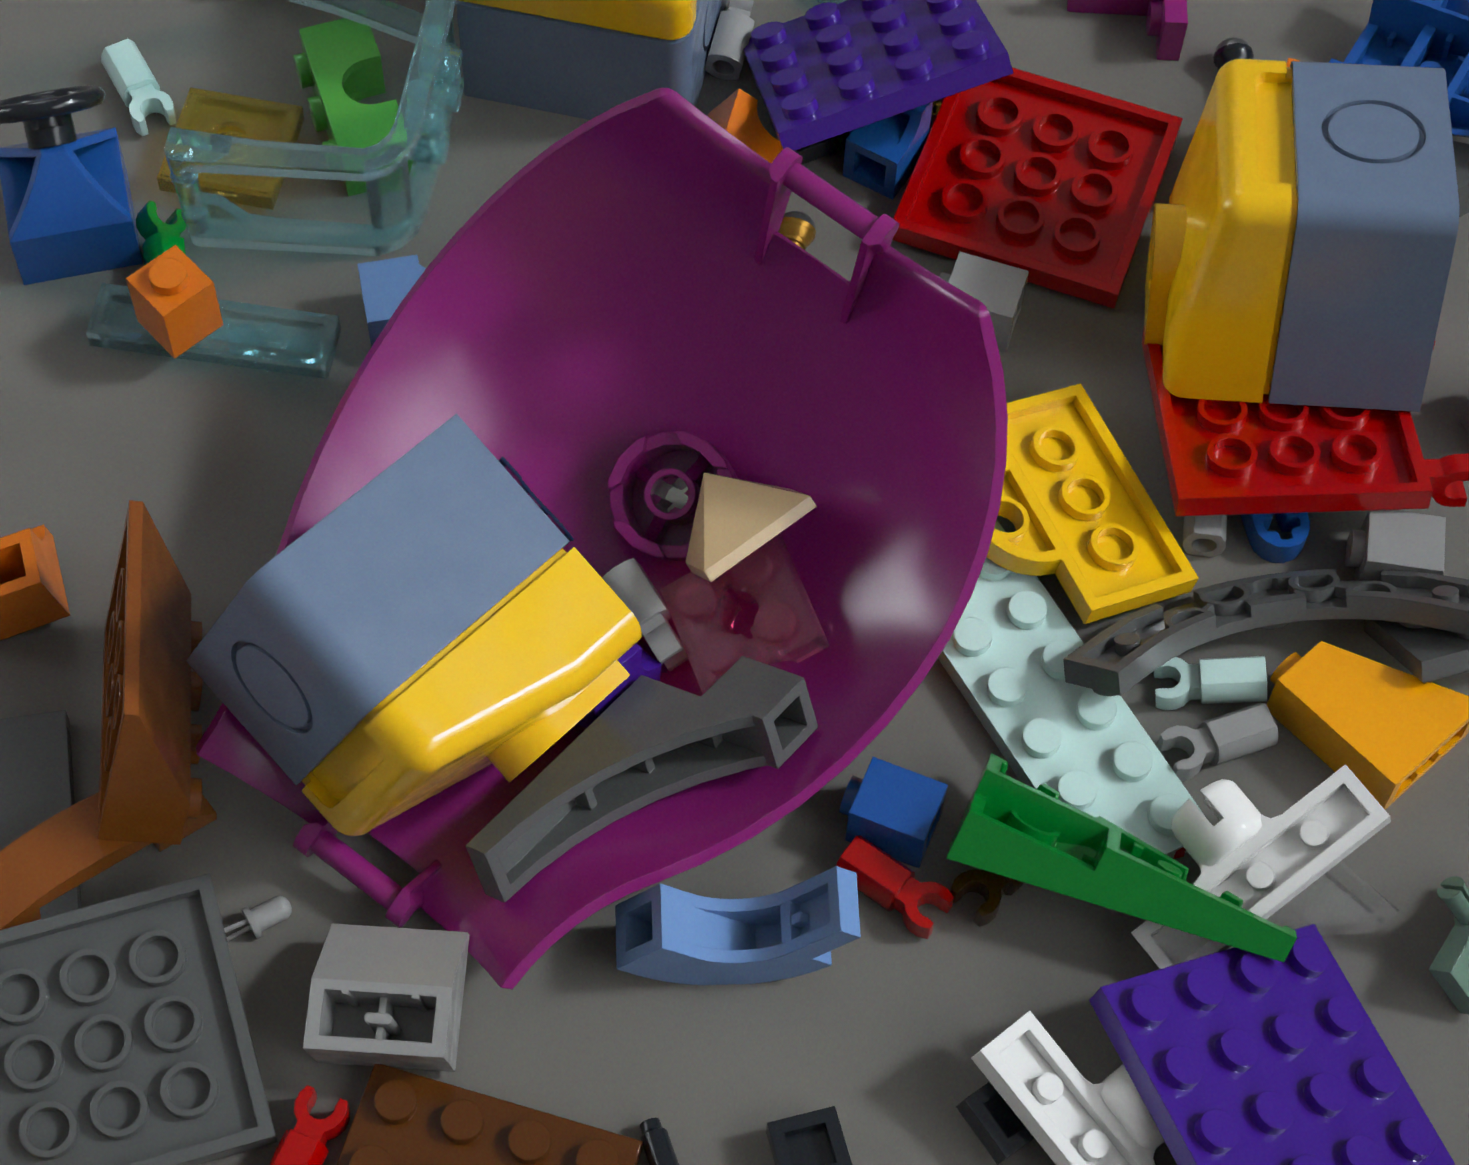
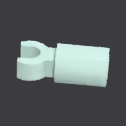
M125 39L105 47L101 54V63L126 107L129 108L132 124L136 132L142 137L149 134L145 117L151 113L163 114L169 125L176 124L173 101L168 94L160 91L158 82L135 42Z
M1265 656L1199 659V664H1188L1183 659L1174 657L1154 670V678H1173L1178 682V685L1173 688L1155 689L1156 708L1162 710H1176L1183 707L1189 700L1200 699L1201 704L1267 701Z

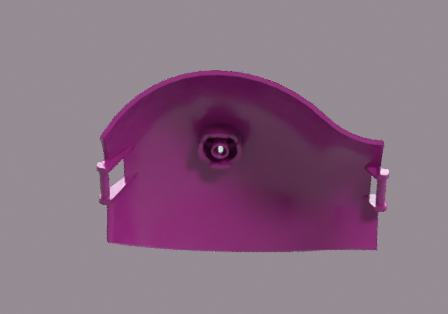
M658 88L618 104L585 122L552 144L497 190L438 253L401 301L370 348L341 398L316 448L297 493L277 554L457 413L497 460L503 456L511 464L535 496L571 534L574 540L563 548L566 552L575 547L602 578L612 568L626 560L634 558L641 565L673 615L668 622L691 656L690 659L672 671H669L663 663L661 666L660 682L701 697L742 656L804 677L818 728L778 769L766 765L710 780L659 799L616 820L557 858L537 873L505 903L485 894L466 845L585 730L580 724L577 723L511 782H508L493 764H490L369 831L368 834L389 848L419 873L404 888L334 836L338 831L332 827L301 792L305 784L301 782L296 786L223 703L196 745L198 756L241 779L310 823L305 824L293 842L294 848L306 857H310L314 853L388 910L385 918L398 928H401L417 909L422 908L446 931L468 932L470 935L468 952L501 988L511 990L518 984L529 968L554 943L603 907L635 891L702 865L753 838L801 806L842 772L890 723L925 679L950 640L972 596L988 554L1001 503L1007 461L1008 413L1004 371L993 323L987 307L978 299L963 292L892 248L890 245L900 224L887 214L877 217L801 165L803 157L789 147L784 148L772 163L768 162L676 91L669 88ZM791 192H794L862 239L851 281L845 279L778 232ZM704 472L789 488L811 496L817 506L712 582L693 574L686 564ZM672 487L679 490L688 487V490L684 493L688 496L682 509L674 507L668 512L667 509L673 504L666 500L668 491ZM641 637L637 644L642 647L644 652L659 662L645 637Z

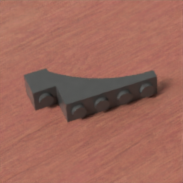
M742 656L700 697L641 675L466 845L485 894L505 903L537 873L572 847L616 820L659 799L695 785L766 765L778 769L818 728L804 677Z

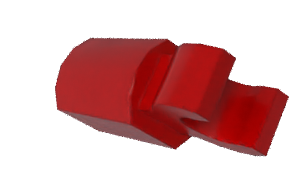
M857 835L836 864L838 867L857 873L858 891L890 912L896 909L902 913L905 926L917 937L928 939L932 934L934 922L919 912L918 908L921 905L933 904L945 913H948L952 908L954 896L948 888L932 881L920 883L914 878V871L861 835Z
M305 1086L299 1092L294 1103L297 1123L293 1130L285 1131L269 1165H323L329 1153L325 1146L327 1141L338 1137L346 1129L350 1121L348 1101L340 1098L330 1116L324 1119H316L310 1113L318 1097L314 1087Z

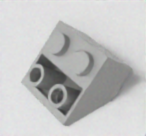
M332 923L311 977L303 1049L317 1063L373 1067L374 1064H383L393 1068L455 1072L469 933Z

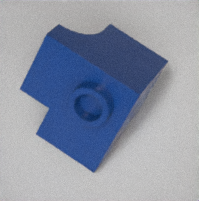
M933 102L849 131L850 134L846 138L843 176L893 200L914 171L928 138Z

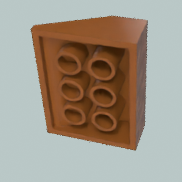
M129 500L104 626L98 839L181 845L187 818L198 819L202 800V779L191 778V764H198L200 756L197 755L196 745L202 737V725L191 724V711H199L202 679L196 672L191 671V666L186 660L202 641L203 627L202 622L191 621V593L143 501Z

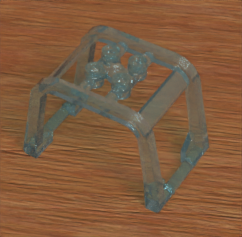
M287 0L344 17L415 44L395 122L385 138L379 143L366 148L263 141L170 127L164 152L189 238L194 245L199 247L380 256L398 250L418 234L427 216L439 167L445 164L451 137L449 128L453 113L458 112L464 89V77H461L463 50L458 48L455 41L453 22L456 0H425L423 14L389 0ZM408 160H413L411 172L409 175ZM198 173L366 182L372 225L276 218L249 214L222 195L202 192Z

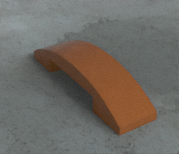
M99 792L62 810L26 832L0 851V930L41 919L40 908L151 843L98 839ZM203 794L198 819L187 818L182 839L217 819L216 811ZM153 843L159 852L173 845Z

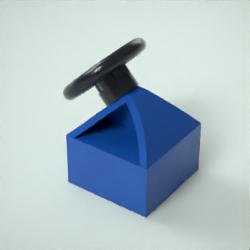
M99 86L67 87L0 100V124L23 122L27 143L0 147V180L9 241L24 285L143 264L128 173L116 127L76 134L71 113L93 108L104 102L106 94Z

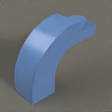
M838 866L788 889L766 896L744 899L710 898L660 883L615 905L617 970L672 983L691 985L756 984L801 976L831 966V950L861 938L857 873Z

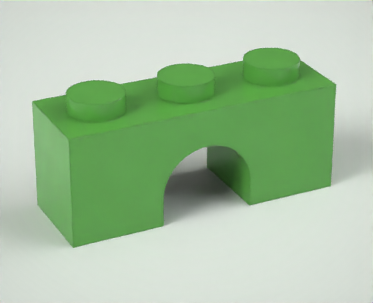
M366 13L300 28L299 35L303 53L293 55L295 69L301 88L312 87L315 95L314 97L307 98L315 131L326 130L329 137L328 141L322 142V148L330 176L341 174L348 197L416 180L412 144L396 99L377 104L359 103L364 98L386 93L381 55Z

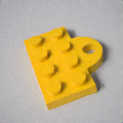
M1082 384L1007 403V461L998 516L1011 521L1016 531L1007 533L994 528L986 557L1000 567L1023 575L1043 576L1055 573L1083 624L1191 592L1199 577Z

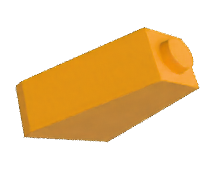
M1320 641L1303 657L1297 652L1289 655L1270 677V681L1275 685L1267 703L1271 715L1334 772L1346 764L1385 810L1466 737L1469 732V696L1432 682L1423 683L1414 675Z

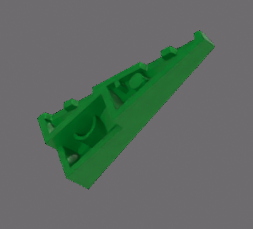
M992 753L990 754L952 838L946 859L1285 962L1297 939L1294 929L1287 925L1281 927L1241 908L1243 900L1229 891L1223 892L1218 897L1187 882L1188 867L1103 817H1093L1058 800L1060 792L1045 783L1040 784L1035 789L1006 775L1008 762Z

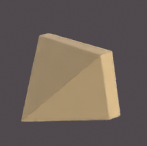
M704 472L686 564L693 574L712 582L817 506L811 496L789 488Z

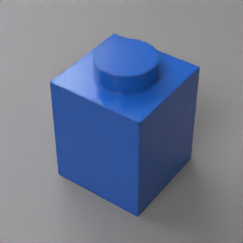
M872 757L863 779L854 775L851 777L840 805L839 813L848 816L845 841L851 843L857 835H861L896 860L920 868L942 815L948 784Z

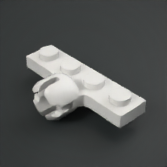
M1345 764L1283 814L1273 818L1262 815L1233 781L1226 779L1215 781L1200 791L1206 797L1204 800L1206 805L1220 822L1213 827L1191 799H1188L1172 818V831L1177 840L1200 867L1201 874L1193 885L1218 897L1223 892L1229 891L1243 900L1241 908L1264 919H1268L1389 824L1391 817ZM1148 920L1131 932L1159 969L1232 947Z
M1028 1011L971 1057L1056 1165H1156L1153 1160L1155 1149L1165 1141L1123 1064L1101 1083L1092 1084L1082 1076L1031 1011Z

